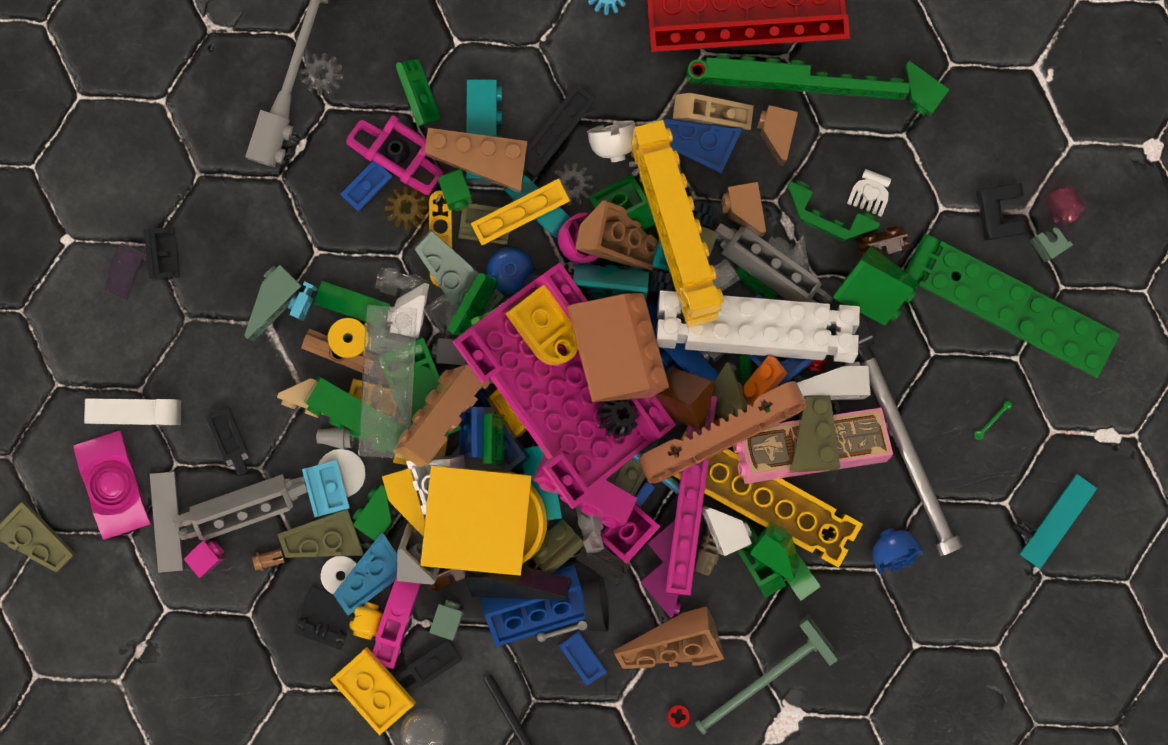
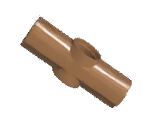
M310 328L301 349L369 376L374 371L378 360L377 355L364 350L352 358L336 359L328 344V336Z

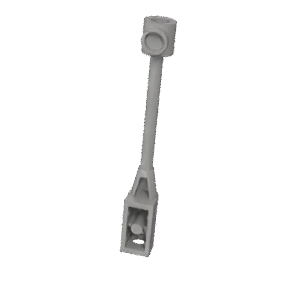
M310 0L282 90L278 93L270 112L263 110L259 112L245 156L248 160L275 167L276 162L282 164L286 150L281 147L284 139L290 140L293 126L289 125L291 91L319 4H327L328 0Z

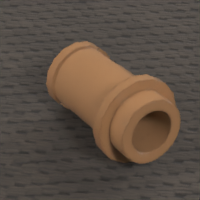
M281 548L263 554L257 552L255 556H252L255 571H263V568L284 563Z

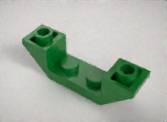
M796 180L795 183L790 181L787 186L798 221L842 242L875 231L880 223L876 222L875 216L863 212L862 215L859 213L855 215L849 230L845 229L846 225L838 220L832 219L830 222L823 219L824 214L811 208L809 211L805 210L813 193L808 190L809 185Z

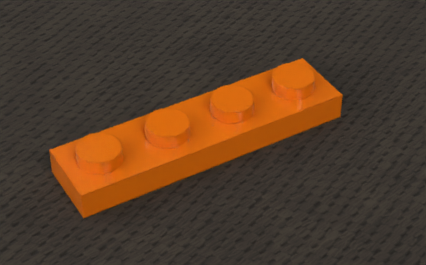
M768 355L744 384L743 396L747 400L748 405L753 407L756 398L776 388L788 374L775 356ZM719 417L714 420V424L720 426Z

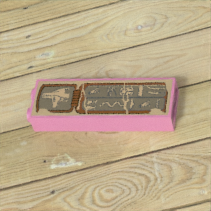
M882 408L833 415L840 461L839 469L887 462L892 457V447ZM800 420L778 423L733 446V450L735 453H738L740 461L738 462V472L741 477L743 476L745 484L824 472L789 473Z

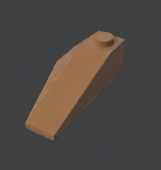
M602 201L580 224L576 250L624 265L641 268L649 272H664V270L651 267L658 241L652 235H648L640 228L641 224L638 221L632 220L623 207L608 201Z
M707 606L684 612L614 650V654L622 669L652 668L656 663H669V667H674L678 665V662H692V666L724 659L715 621Z

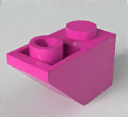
M204 540L184 560L199 578H203L226 558L222 555L225 552L216 540L214 542Z

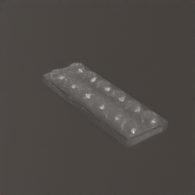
M366 306L358 456L406 458L396 448L400 443L398 441L400 435L411 427L417 308Z

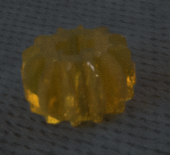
M404 187V195L401 196L400 192L395 190L394 193L398 198L395 200L392 197H388L387 200L394 204V206H386L385 210L388 212L394 211V213L388 216L389 221L398 217L395 226L400 227L404 221V227L408 230L410 221L413 222L415 227H418L419 224L416 218L425 220V215L419 213V211H426L428 207L426 205H419L425 201L424 196L415 199L418 195V190L414 189L411 195H409L408 187ZM403 203L413 204L410 208V214H406L405 211L403 214L400 212L403 209Z

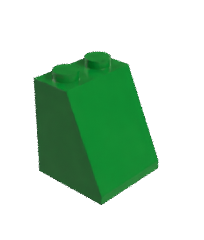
M870 246L842 282L833 298L848 306H860V313L885 326L890 319L894 322L903 311L900 306L904 301L909 303L916 295L915 287L918 281Z

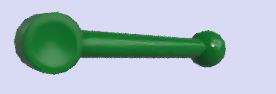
M1004 401L1003 407L981 430L974 433V438L982 440L984 433L1006 410H1010L1013 407L1012 401Z

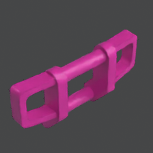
M392 115L383 131L364 120H360L348 135L347 145L370 162L373 160L400 177V181L408 184L425 195H429L438 183V177L442 176L443 172L426 159V138L401 123L400 119L395 115ZM360 130H364L377 137L370 149H367L354 139ZM393 130L421 147L407 169L379 153ZM420 165L435 176L429 185H425L413 178Z

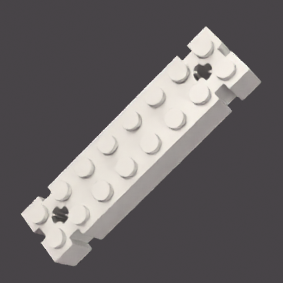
M660 291L657 303L658 323L655 337L660 348L675 349L676 343H685V350L761 356L771 355L775 357L824 360L826 355H834V361L854 363L858 355L859 335L852 334H855L859 327L860 306L840 305L838 310L835 311L830 310V304L723 296L724 303H721V311L718 312L716 321L687 328L686 323H681V319H679L683 318L685 320L677 293L672 291Z

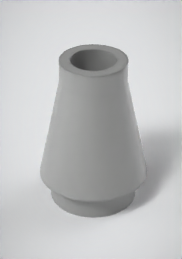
M345 426L342 429L333 427L317 430L316 440L318 444H325L343 450L352 448L354 444V437L350 435L352 430Z

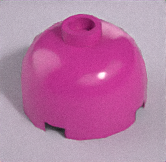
M577 213L566 220L558 234V244L563 255L570 261L579 264L590 263L599 258L575 249L580 224L590 215L588 213Z

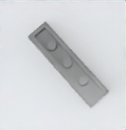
M176 472L150 474L158 573L184 570L182 541L178 536L181 529L180 527L176 528L172 523L173 519L179 515Z

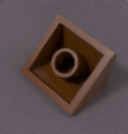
M674 368L666 376L669 388L658 393L655 397L672 420L702 430V427L705 426L715 381Z

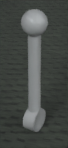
M579 621L577 625L549 633L540 632L537 635V639L540 642H544L546 638L577 629L583 631L586 630L587 623Z

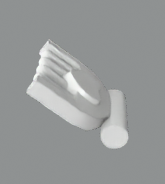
M865 169L862 176L865 180H860L854 185L847 204L851 205L857 191L853 206L857 207L862 195L863 199L860 209L864 208L867 201L866 211L869 212L873 201L877 199L872 211L873 214H876L880 202L883 201L877 215L882 217L889 194L885 187L888 188L891 178Z

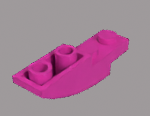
M397 576L381 619L372 652L384 666L392 669L396 666L406 629L412 617L421 583L397 581Z

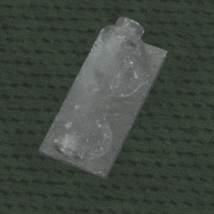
M381 268L376 277L375 288H378L379 292L396 296L398 288H401V296L424 283L428 284L429 281H425L421 276L410 274L409 276L401 274L394 268Z

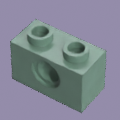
M448 599L445 603H439L429 633L453 641L464 613V609L460 608L461 604Z

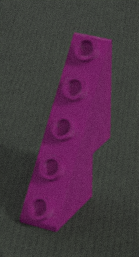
M675 520L647 542L663 562L640 580L670 618L674 615H679L682 602L677 600L678 594L665 592Z

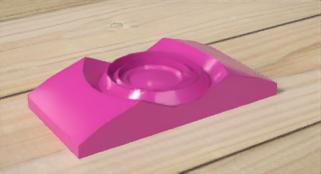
M120 430L73 445L79 471L86 486L92 512L103 540L151 525L122 431Z

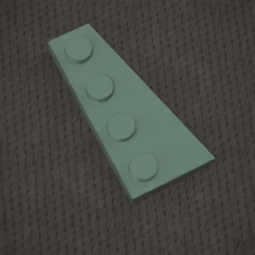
M430 229L414 249L455 310L458 311L465 294L471 288L479 272ZM497 289L493 292L480 316L490 312L504 297Z

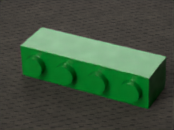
M318 377L304 403L309 405L307 408L309 412L318 417L322 413L330 417L328 421L330 424L339 429H342L343 425L351 429V436L362 442L365 438L373 442L371 447L382 454L386 450L393 453L399 442L400 435L407 428L321 377Z

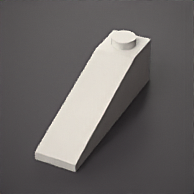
M849 362L843 367L798 382L797 385L804 399L807 396L830 395L831 400H864L870 396L869 367L860 366V362Z

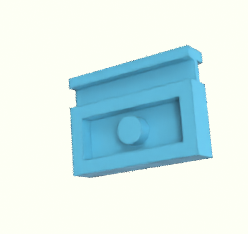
M305 281L303 283L306 287L304 292H299L298 296L294 295L288 306V309L291 310L290 315L304 321L313 301V298H311L312 292H317L318 290L314 285Z
M338 460L302 469L314 517L350 508Z

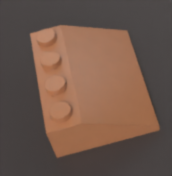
M643 293L621 294L577 303L567 307L592 402L650 398L669 388Z

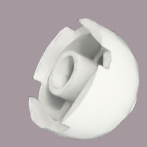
M633 120L613 122V125L604 127V125H600L588 130V139L592 150L602 158H610L611 162L625 160V155L632 152L631 141L634 138L635 122Z

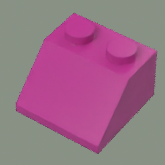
M635 504L626 525L615 528L606 527L602 531L601 537L602 541L627 564L660 526Z

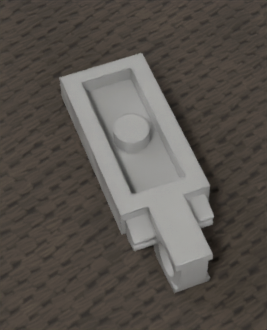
M576 506L578 525L581 529L586 552H600L604 549L601 537V530L604 529L602 520L596 516H589L583 513L581 507Z

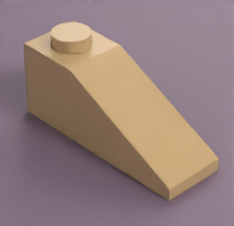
M694 93L677 94L675 96L673 119L704 125L751 130L754 105Z

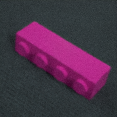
M544 454L533 480L540 484L539 487L547 492H555L560 495L562 501L566 502L542 468L548 460ZM604 480L590 492V496L577 505L581 507L583 513L589 516H596L602 520L601 522L605 526L615 528L626 525L637 498Z

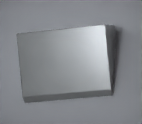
M410 522L406 525L397 551V581L432 585L436 582L440 568L420 566L423 536Z

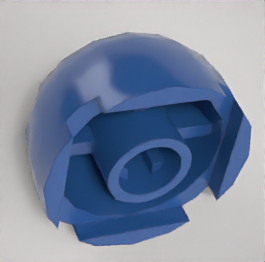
M514 246L503 247L495 251L489 258L486 266L487 275L494 277L498 282L496 289L507 296H512L519 292L527 276L535 271V264L531 256L523 249Z
M893 528L880 533L881 538L876 541L872 551L873 561L879 574H886L884 569L888 568L892 572L900 570L917 560L916 554L923 555V549L914 535L903 530L894 531Z

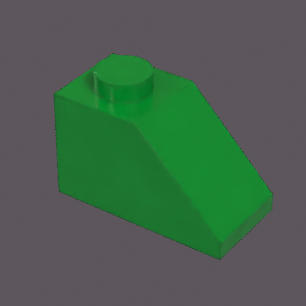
M908 61L904 67L906 83H910L909 102L913 105L912 109L922 116L925 114L930 116L949 89Z
M770 522L755 541L750 555L792 582L800 565L792 535L783 527Z

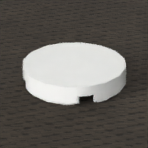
M343 449L332 450L325 454L318 465L338 460L347 497L356 494L363 486L366 478V469L362 459L354 452Z

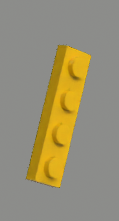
M559 178L472 222L471 225L481 245H485L571 200Z

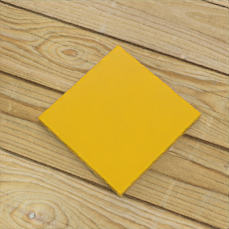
M431 465L420 566L521 576L532 476Z

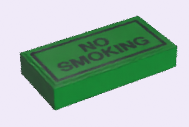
M502 414L483 415L484 464L504 465V415Z

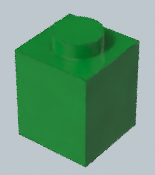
M461 169L438 177V182L449 211L453 209L455 211L463 210L469 206V203H472V198Z

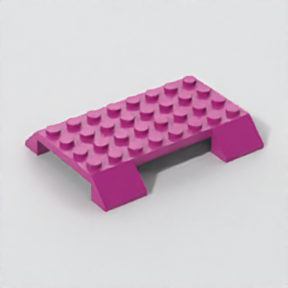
M559 262L459 335L453 341V344L482 384L489 379L493 381L548 458L542 468L571 509H573L590 496V492L647 445L664 436L676 424L655 396L629 399L630 406L637 405L634 413L640 415L635 420L638 426L626 437L622 436L619 439H614L613 434L605 436L606 429H599L602 423L600 420L595 419L600 414L597 408L603 404V401L592 402L579 350L572 359L561 365L546 364L537 358L505 313L542 285L546 286L569 319L570 316L567 308L569 305L587 302L583 293ZM558 344L557 350L559 354L566 356V348L562 344Z

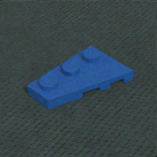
M669 119L664 121L665 127L670 128L673 142L670 143V147H672L673 151L676 150L678 154L720 174L742 131L741 128H728Z

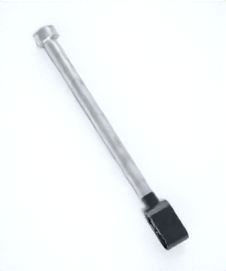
M860 313L859 327L855 334H852L859 335L858 357L862 366L869 367L871 387L883 410L885 419L938 537L939 543L935 544L940 556L949 554L962 548L963 545L959 536H953L872 352L870 346L875 344L863 314Z

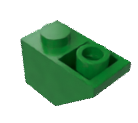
M383 484L379 488L373 487L367 496V499L370 501L366 507L360 506L352 518L355 520L353 526L374 541L381 533L385 534L393 522L390 503Z

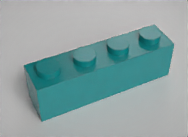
M467 80V133L502 138V135H497V126H502V111H497V101H502V86H497V80ZM466 172L467 181H489Z

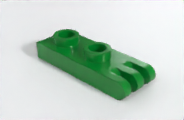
M413 59L398 62L396 69L417 126L432 124L441 120L420 61Z
M483 273L477 275L471 288L465 294L458 311L452 317L451 323L447 328L448 331L459 336L473 326L470 320L482 314L498 285L494 277Z

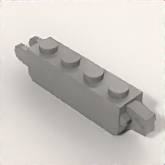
M721 223L715 229V232L718 233L716 240L721 243L720 246L724 249L721 254L756 277L787 301L817 303L812 299L814 297L823 304H832V296L820 288L822 284L818 278L745 227H740L739 230L729 229Z
M282 474L189 507V512L176 516L172 523L176 528L187 526L179 530L178 536L181 540L196 536L199 537V540H208L289 511L293 507V501L298 499V496L308 492L304 477L292 480L290 478L285 479Z

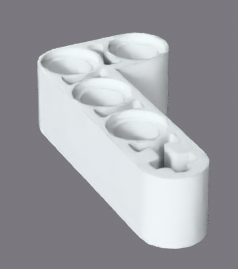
M85 399L84 424L181 425V400Z

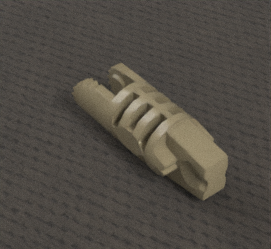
M707 526L706 533L703 535L700 544L701 548L697 553L698 559L695 571L709 576L719 559V553Z

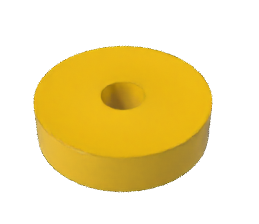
M339 319L329 329L328 344L338 356L344 358L355 357L367 345V331L363 324L356 319ZM346 333H350L353 337L349 343L343 340V335Z

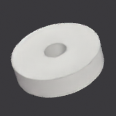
M336 556L329 559L321 570V581L324 588L331 594H334L344 581L337 579V572L343 571L346 578L357 563L347 556Z

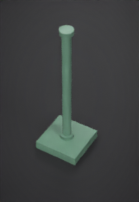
M809 614L800 620V627L808 636L807 643L702 721L698 720L695 722L703 735L708 732L707 729L813 650L815 652L819 651L829 666L838 661V652Z

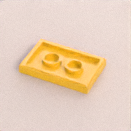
M368 647L331 679L334 685L379 735L416 704L415 700Z

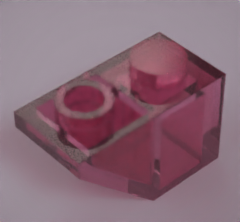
M1072 185L1044 196L1054 223L1062 221L1063 225L1076 221L1081 218L1080 213L1086 210L1085 205Z

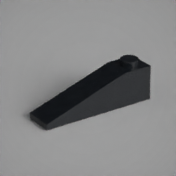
M524 566L521 568V576L468 570L465 575L471 597L567 600L572 582L570 577Z

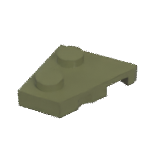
M730 362L725 364L715 379L712 396L717 397L715 414L726 422L729 421V414L738 417L739 409L746 413L748 405L747 400L743 396L742 384L737 382L734 371L737 370L736 366Z

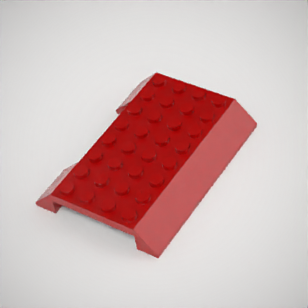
M647 0L651 52L850 39L848 14H846L845 0Z

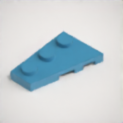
M383 533L378 536L333 594L347 615L353 613L357 607L365 604L396 579L397 553Z

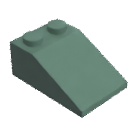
M281 265L277 268L272 266L264 274L266 279L261 284L244 335L253 342L288 308L294 295L298 296L299 292L303 293L305 290Z

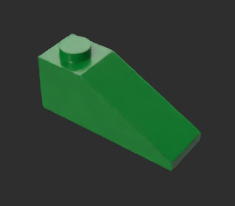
M321 281L313 303L382 329L385 326L389 308H391V305L324 281Z
M744 517L741 520L743 523L746 522L751 530L752 536L749 538L752 544L737 550L764 598H767L784 588L786 584L781 574L750 555L758 536L747 518Z

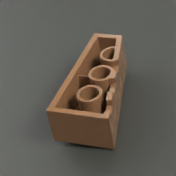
M428 128L425 146L426 156L518 193L522 191L528 147L527 141Z
M468 364L451 370H445L438 379L440 384L436 390L433 389L425 398L426 405L415 413L412 418L413 424L398 439L400 443L396 450L418 467L430 463L448 439L445 435L446 432L450 433L462 421L459 415L469 407H472L478 400L474 397L478 390L481 388L486 389L491 383L487 380L482 384Z

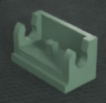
M1053 228V232L1057 235V240L1050 232L1045 234L1042 232L1030 239V242L1044 263L1073 245L1071 241L1068 242L1058 228Z

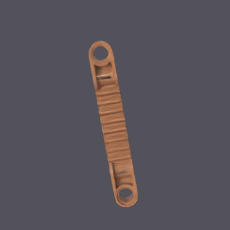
M793 381L787 382L756 398L753 407L747 405L746 413L739 409L738 417L729 414V421L726 422L721 418L720 426L712 422L711 430L708 431L705 427H702V434L698 435L694 431L693 439L691 440L687 436L683 437L684 442L677 439L670 440L640 456L639 463L649 483L661 482L802 412L807 407V403L797 383ZM770 408L771 411L766 413L765 409Z

